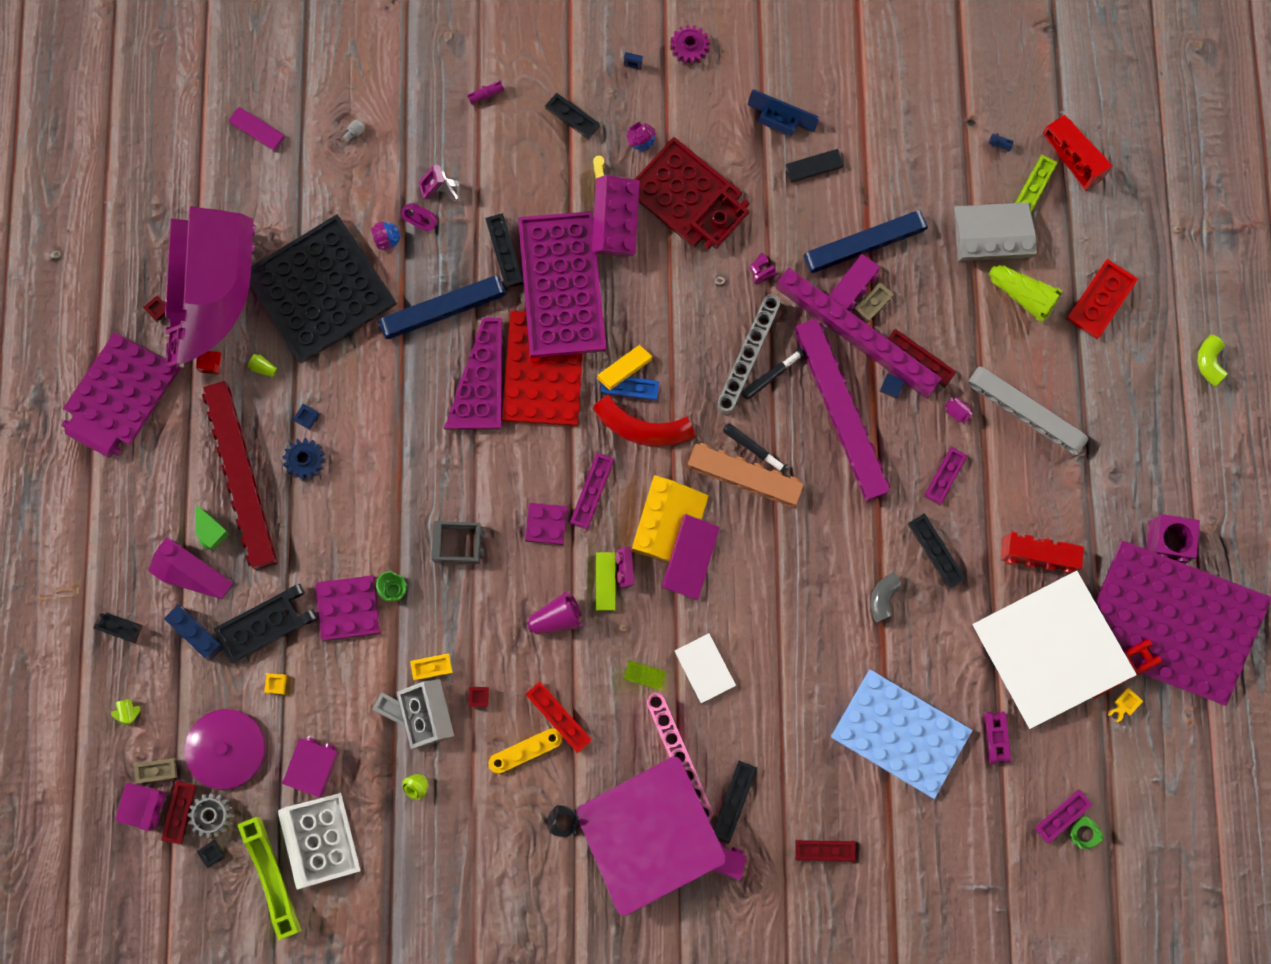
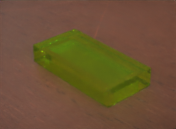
M629 660L623 680L661 691L667 671Z

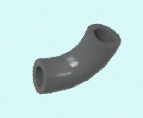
M895 572L881 579L872 592L870 607L876 623L893 616L890 608V599L893 594L902 590L901 582Z

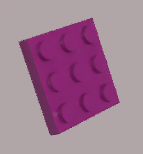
M374 575L316 583L321 641L381 633Z

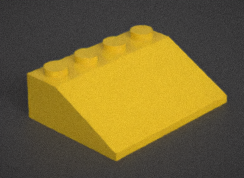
M654 475L634 539L632 552L669 563L683 515L688 514L702 520L709 495L675 481Z

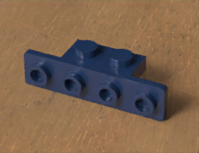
M754 89L751 91L747 103L748 106L763 111L758 123L789 136L793 135L797 126L815 132L820 119L817 115Z

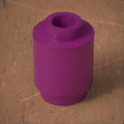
M951 397L945 405L947 408L945 412L957 422H962L963 424L974 413L970 410L971 407L958 397L955 400Z

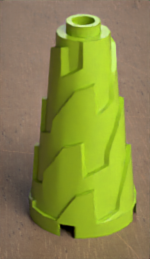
M1004 265L994 266L989 273V276H991L990 280L994 285L1007 293L1041 323H1044V319H1047L1059 301L1057 299L1058 296L1063 294V291L1058 287L1055 288L1025 274H1020Z

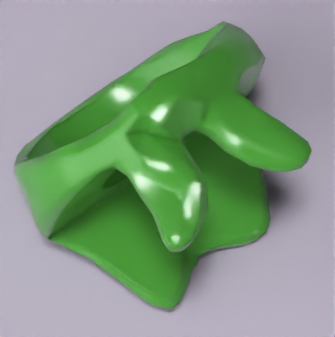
M1087 816L1079 818L1071 826L1070 836L1072 842L1079 846L1081 850L1083 848H1093L1104 839V834L1098 824ZM1082 826H1088L1093 830V838L1088 842H1083L1077 837V831Z

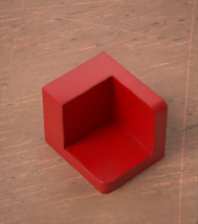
M207 351L197 357L196 369L200 373L219 374L221 352Z

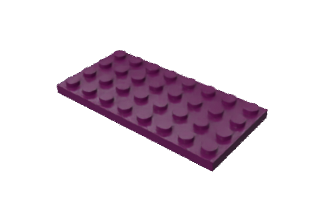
M592 211L518 217L530 358L606 352L597 253H592Z

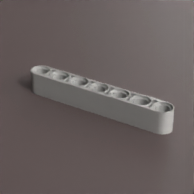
M770 294L764 298L718 400L717 410L722 415L731 414L736 406L778 312L780 300L776 295ZM772 302L776 307L769 308L766 303ZM766 319L768 324L762 325L759 320ZM758 335L761 340L756 342L752 340L751 336ZM749 351L753 354V357L747 358L744 356V353ZM738 368H743L746 371V373L744 375H740L736 372V370ZM736 385L739 390L733 392L729 389V386ZM727 401L731 404V407L723 408L721 403Z
M977 367L967 382L972 389L1074 455L1080 453L1089 439L1083 432L983 367Z

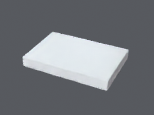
M709 633L674 651L700 703L736 686Z

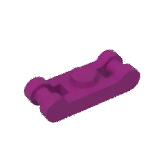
M1005 711L998 712V714L986 712L984 713V720L987 731L989 763L996 764L999 761L1010 763L1011 755ZM993 722H999L1000 727L994 728ZM1002 747V753L996 754V748Z

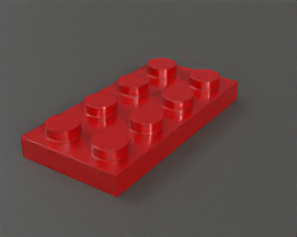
M1106 259L1066 320L1098 340L1138 281V278L1109 259Z

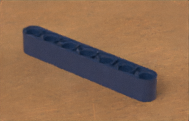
M917 210L810 250L803 257L810 273H815L858 257L861 254L869 253L922 233L928 229V225L921 210Z
M496 275L384 316L378 322L384 338L392 339L502 298L506 295V291L500 276Z

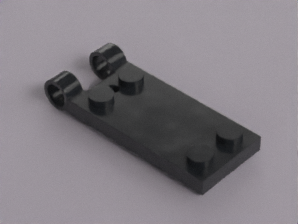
M301 584L292 586L288 590L214 628L230 663L233 664L318 619L314 609L297 616L290 602L305 594ZM286 610L289 611V614L287 616L284 615V612Z

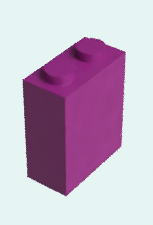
M307 736L305 740L299 738L282 784L322 798L340 752L335 751L336 747L324 743V746L316 744V739Z

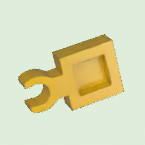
M1128 687L1114 701L1118 707L1109 711L1108 716L1116 712L1118 718L1115 722H1119L1122 720L1124 713L1130 716L1143 700Z

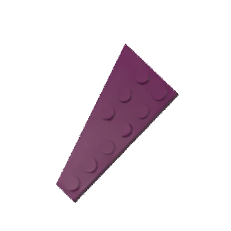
M502 318L482 319L444 430L501 429Z

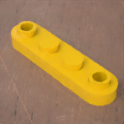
M548 729L492 755L488 762L489 768L494 773H504L559 747L563 737L556 729ZM552 734L556 736L554 742L549 741V736ZM496 760L502 761V765L500 767L495 766Z

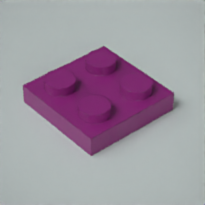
M529 503L525 542L564 545L568 507Z

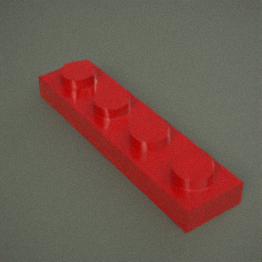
M540 681L525 694L577 754L592 741Z

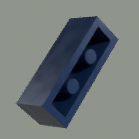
M177 605L164 618L205 659L211 661L223 649L222 644L184 607Z

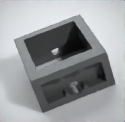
M434 521L431 560L438 563L480 564V559L484 557V547H481V540L485 538V528H482L481 523ZM443 529L476 531L474 557L442 556Z

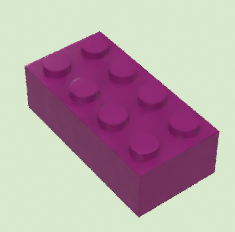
M611 175L596 178L592 253L624 258L636 255L640 180Z

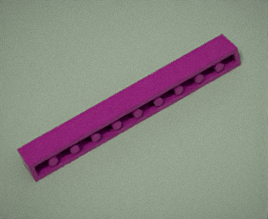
M789 267L777 281L775 289L893 375L905 380L904 383L926 399L942 379Z
M815 318L796 325L795 335L806 355L805 358L865 502L887 495L890 491L889 480L887 477L884 478L882 474L883 466L874 455L876 453L875 447L872 442L869 443L867 438L868 431L866 426L861 424L859 409L853 405L854 398L851 391H847L845 386L847 384L846 378L843 373L840 374L839 362L837 357H833L831 353L832 345L829 339L826 340L824 336L825 329L823 324L819 323L818 319Z

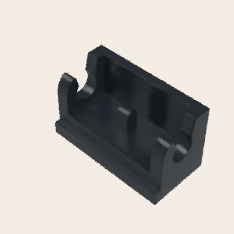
M107 612L99 615L101 620L99 623H95L93 629L136 644L143 625Z

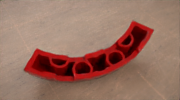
M609 395L598 401L592 408L606 427H609L618 436L639 445L651 447L678 445L696 438L695 431L687 416L668 423L645 422L625 413L614 403Z

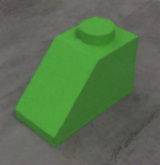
M197 506L195 515L196 536L200 539L198 543L206 550L211 548L215 551L230 533L202 508Z

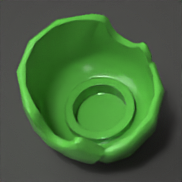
M387 571L382 573L377 579V592L385 601H399L406 594L407 584L401 575Z

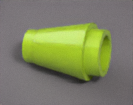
M254 354L247 366L252 372L272 378L278 369L260 354Z

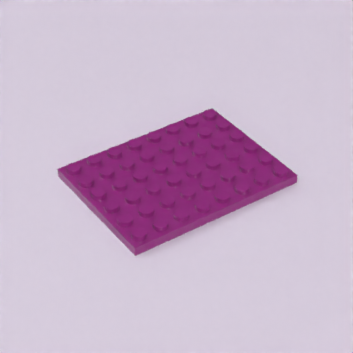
M1121 540L1095 603L1123 652L1147 639L1151 640L1153 645L1148 650L1153 658L1159 655L1162 663L1142 674L1227 706L1271 603V596ZM1141 652L1130 657L1135 667L1146 662Z

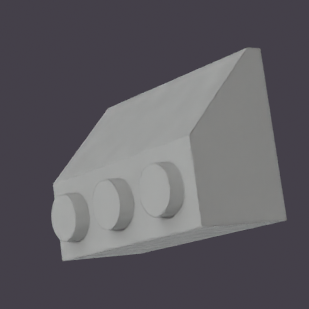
M440 679L423 681L397 692L411 749L455 737ZM406 705L409 706L410 711L414 713L410 721H408V715L410 714V711L405 709Z

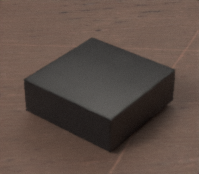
M212 840L197 851L207 868H210L226 857L216 840Z

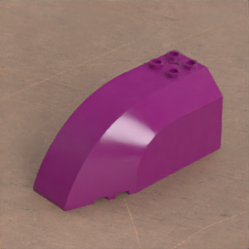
M189 206L188 220L170 219L165 318H169V327L165 328L166 334H169L168 343L166 344L167 367L171 368L191 361L212 349L228 334L239 318L245 305L250 285L251 256L255 249L252 237L255 235L256 230L253 218L237 212Z

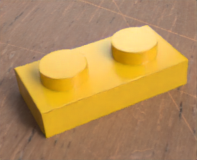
M449 653L410 661L414 681L453 673Z

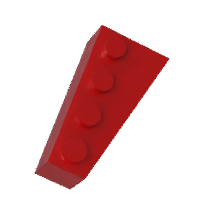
M1066 115L1047 125L1043 131V135L1085 191L1102 181L1113 167Z
M1011 531L1003 537L1000 560L1006 561L1008 565H1018V563L1025 564V567L1028 568L1041 566L1047 571L1061 569L1064 570V573L1071 574L1082 569L1084 546L1066 542L1053 544V540L1046 538L1038 539L1037 541L1034 540L1032 535L1026 534L1025 536L1018 537L1017 532Z

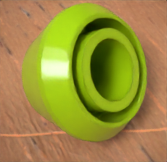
M414 774L403 780L402 788L411 799L421 800L426 795L428 781L425 776Z

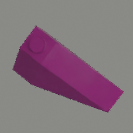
M168 537L164 539L155 551L148 572L164 583L220 599L225 597L234 584Z

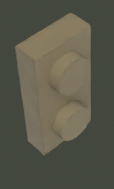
M879 282L854 311L866 322H869L894 294Z
M176 758L134 764L136 784L177 778Z

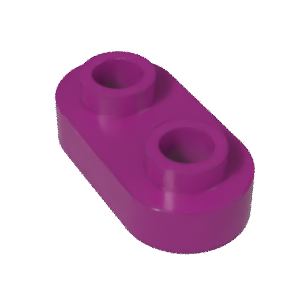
M408 203L401 210V215L406 222L424 231H431L438 223L434 213L415 203Z

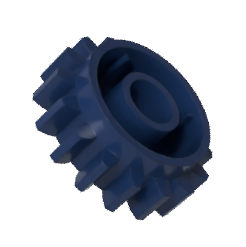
M304 438L303 442L296 439L297 444L294 445L290 442L291 448H285L288 454L282 456L287 461L283 463V466L288 468V474L293 473L292 476L295 479L300 476L302 481H304L305 477L311 480L313 475L318 476V471L324 469L321 465L326 463V460L322 458L325 453L320 451L322 447L319 444L315 446L316 442L314 440H311L309 443L307 438ZM303 456H308L307 462L300 463V459Z

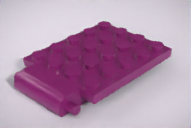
M113 333L63 407V410L74 415L70 422L64 420L62 423V427L66 428L65 435L108 458L112 454L119 456L122 450L118 448V445L121 441L129 445L132 444L180 371L179 366L167 367L166 359Z

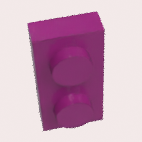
M631 546L622 547L617 550L615 556L619 569L617 580L620 583V588H628L634 585Z

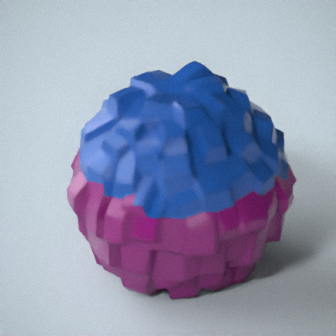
M639 121L629 127L628 134L626 135L627 142L634 149L644 152L653 146L656 133L651 125L647 123L643 125Z
M378 222L371 228L373 240L378 249L391 250L400 241L401 234L393 223Z

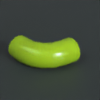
M1211 334L1198 351L1197 363L1200 373L1215 387L1228 373L1217 362V356L1225 347V344L1219 337Z

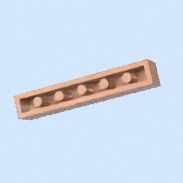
M695 444L687 469L795 508L804 483L800 482V479L792 476L787 478L782 476L783 473L777 470H766L763 465L758 463L752 465L747 463V460L742 457L736 456L734 458L728 456L729 453L723 450H712L707 444Z

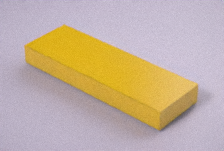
M638 345L598 374L597 379L609 390H612L652 360V356L642 346Z

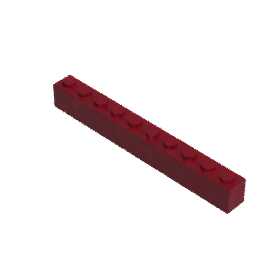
M226 381L203 387L204 393L202 398L205 405L208 404V419L210 422H213L214 429H212V435L214 440L218 441L219 446L216 447L218 456L223 459L224 464L221 465L224 476L227 475L228 483H226L227 490L233 496L231 505L233 511H237L238 519H236V524L243 533L241 542L243 547L247 548V564L254 570L278 564L230 385Z

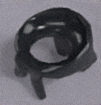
M557 805L547 818L549 832L558 837H568L572 833L575 835L580 817H576L575 811L571 808ZM561 814H567L571 818V826L567 830H560L556 825V819Z

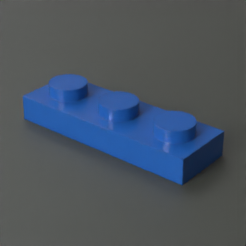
M628 377L612 390H609L602 384L601 394L657 401L659 381Z

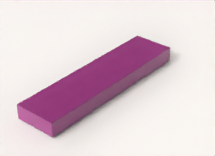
M596 453L572 515L571 525L585 530L589 529L615 461L614 458Z

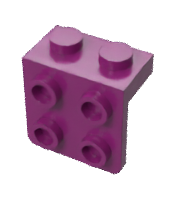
M127 783L116 814V821L139 827L142 830L154 831L159 822L160 808L163 807L165 802V791Z

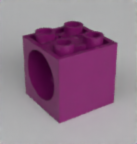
M1160 514L1149 521L1147 550L1184 564L1189 563L1197 557L1200 520ZM1167 530L1174 532L1179 537L1181 549L1178 552H1173L1166 546L1164 533Z

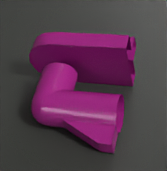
M763 253L749 267L755 276L753 278L755 284H760L778 275L774 265L764 271L760 270V268L769 264L768 258Z

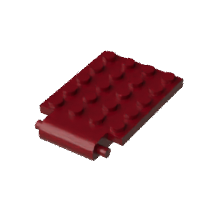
M675 137L666 144L634 179L640 180L639 203L693 248L703 239L706 241L703 246L707 250L711 247L718 249L749 214L746 208L750 203L747 200H744L741 204L737 201L742 196V192Z

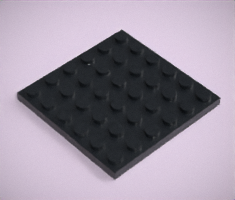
M338 214L251 266L250 287L300 364L397 305Z

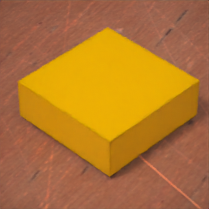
M266 673L264 693L285 695L287 675Z

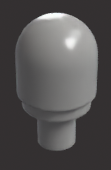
M357 119L347 126V133L343 136L346 142L351 138H358L364 132L365 124L363 121Z

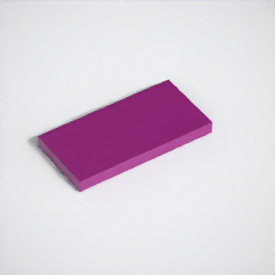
M688 514L683 515L662 588L694 600L699 599L719 532V526Z

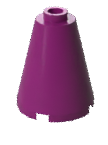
M566 591L529 616L527 626L530 632L538 635L583 627V621H579V617L582 616L579 605L574 596H569L571 592Z

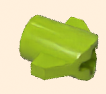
M131 699L116 702L117 710L111 711L112 718L122 725L127 726L137 717L140 712V706L133 707Z

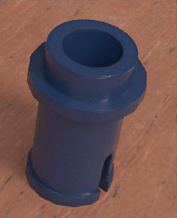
M999 133L992 134L989 140L991 147L996 146L1009 152L1014 140L999 136Z

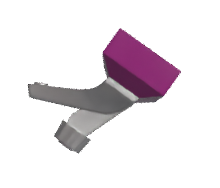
M433 165L418 182L423 199H430L437 191L444 192L454 202L458 199L453 189L459 188V182L447 179L440 165Z

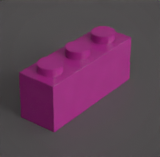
M861 254L830 293L829 297L851 312L857 304L856 299L859 296L862 298L867 292V285L870 282L874 283L879 277L878 270L880 266Z

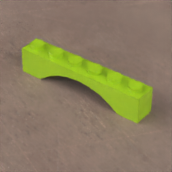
M255 817L237 824L244 845L253 860L261 880L271 921L278 940L301 932L298 918L262 817Z

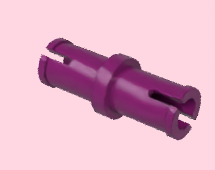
M501 80L486 87L483 85L481 89L469 93L467 96L471 105L481 100H488L491 96L502 91L504 92L505 89Z

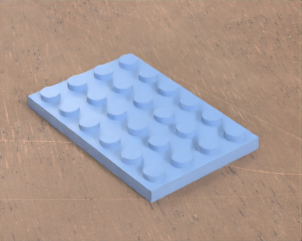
M869 669L830 738L930 798L935 799L972 730Z

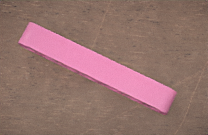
M659 693L651 694L647 700V706L669 758L674 757V754L677 752H682L685 755V760L682 764L685 770L692 772L693 779L691 783L694 789L700 791L701 797L699 800L702 807L708 810V819L710 820L713 814L712 808L666 701ZM657 697L661 700L662 704L659 708L651 706L650 701L652 698ZM664 715L669 718L667 726H661L658 723L660 716ZM668 734L676 735L677 742L670 745L667 743L666 736Z

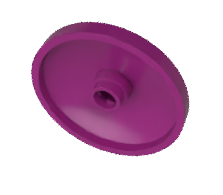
M231 709L216 710L201 717L189 731L185 742V760L190 772L202 784L216 789H232L248 782L260 769L265 756V739L259 725L250 716Z

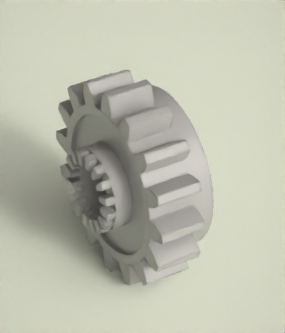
M210 793L209 798L203 794L202 800L195 799L196 805L190 806L192 813L188 814L191 817L189 825H194L193 832L200 831L199 836H204L206 833L207 838H212L213 834L215 837L220 836L219 831L226 832L225 826L232 825L228 819L234 817V815L229 814L233 807L226 806L229 800L221 801L223 796L218 795L215 798L214 793ZM210 810L214 812V819L212 821H209L207 818Z

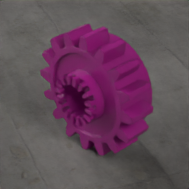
M686 25V29L679 27V32L674 31V37H671L670 50H672V56H676L677 61L684 62V65L687 63L693 65L695 62L701 63V58L705 59L706 53H709L710 40L707 39L708 34H702V28L696 30V25L693 28Z

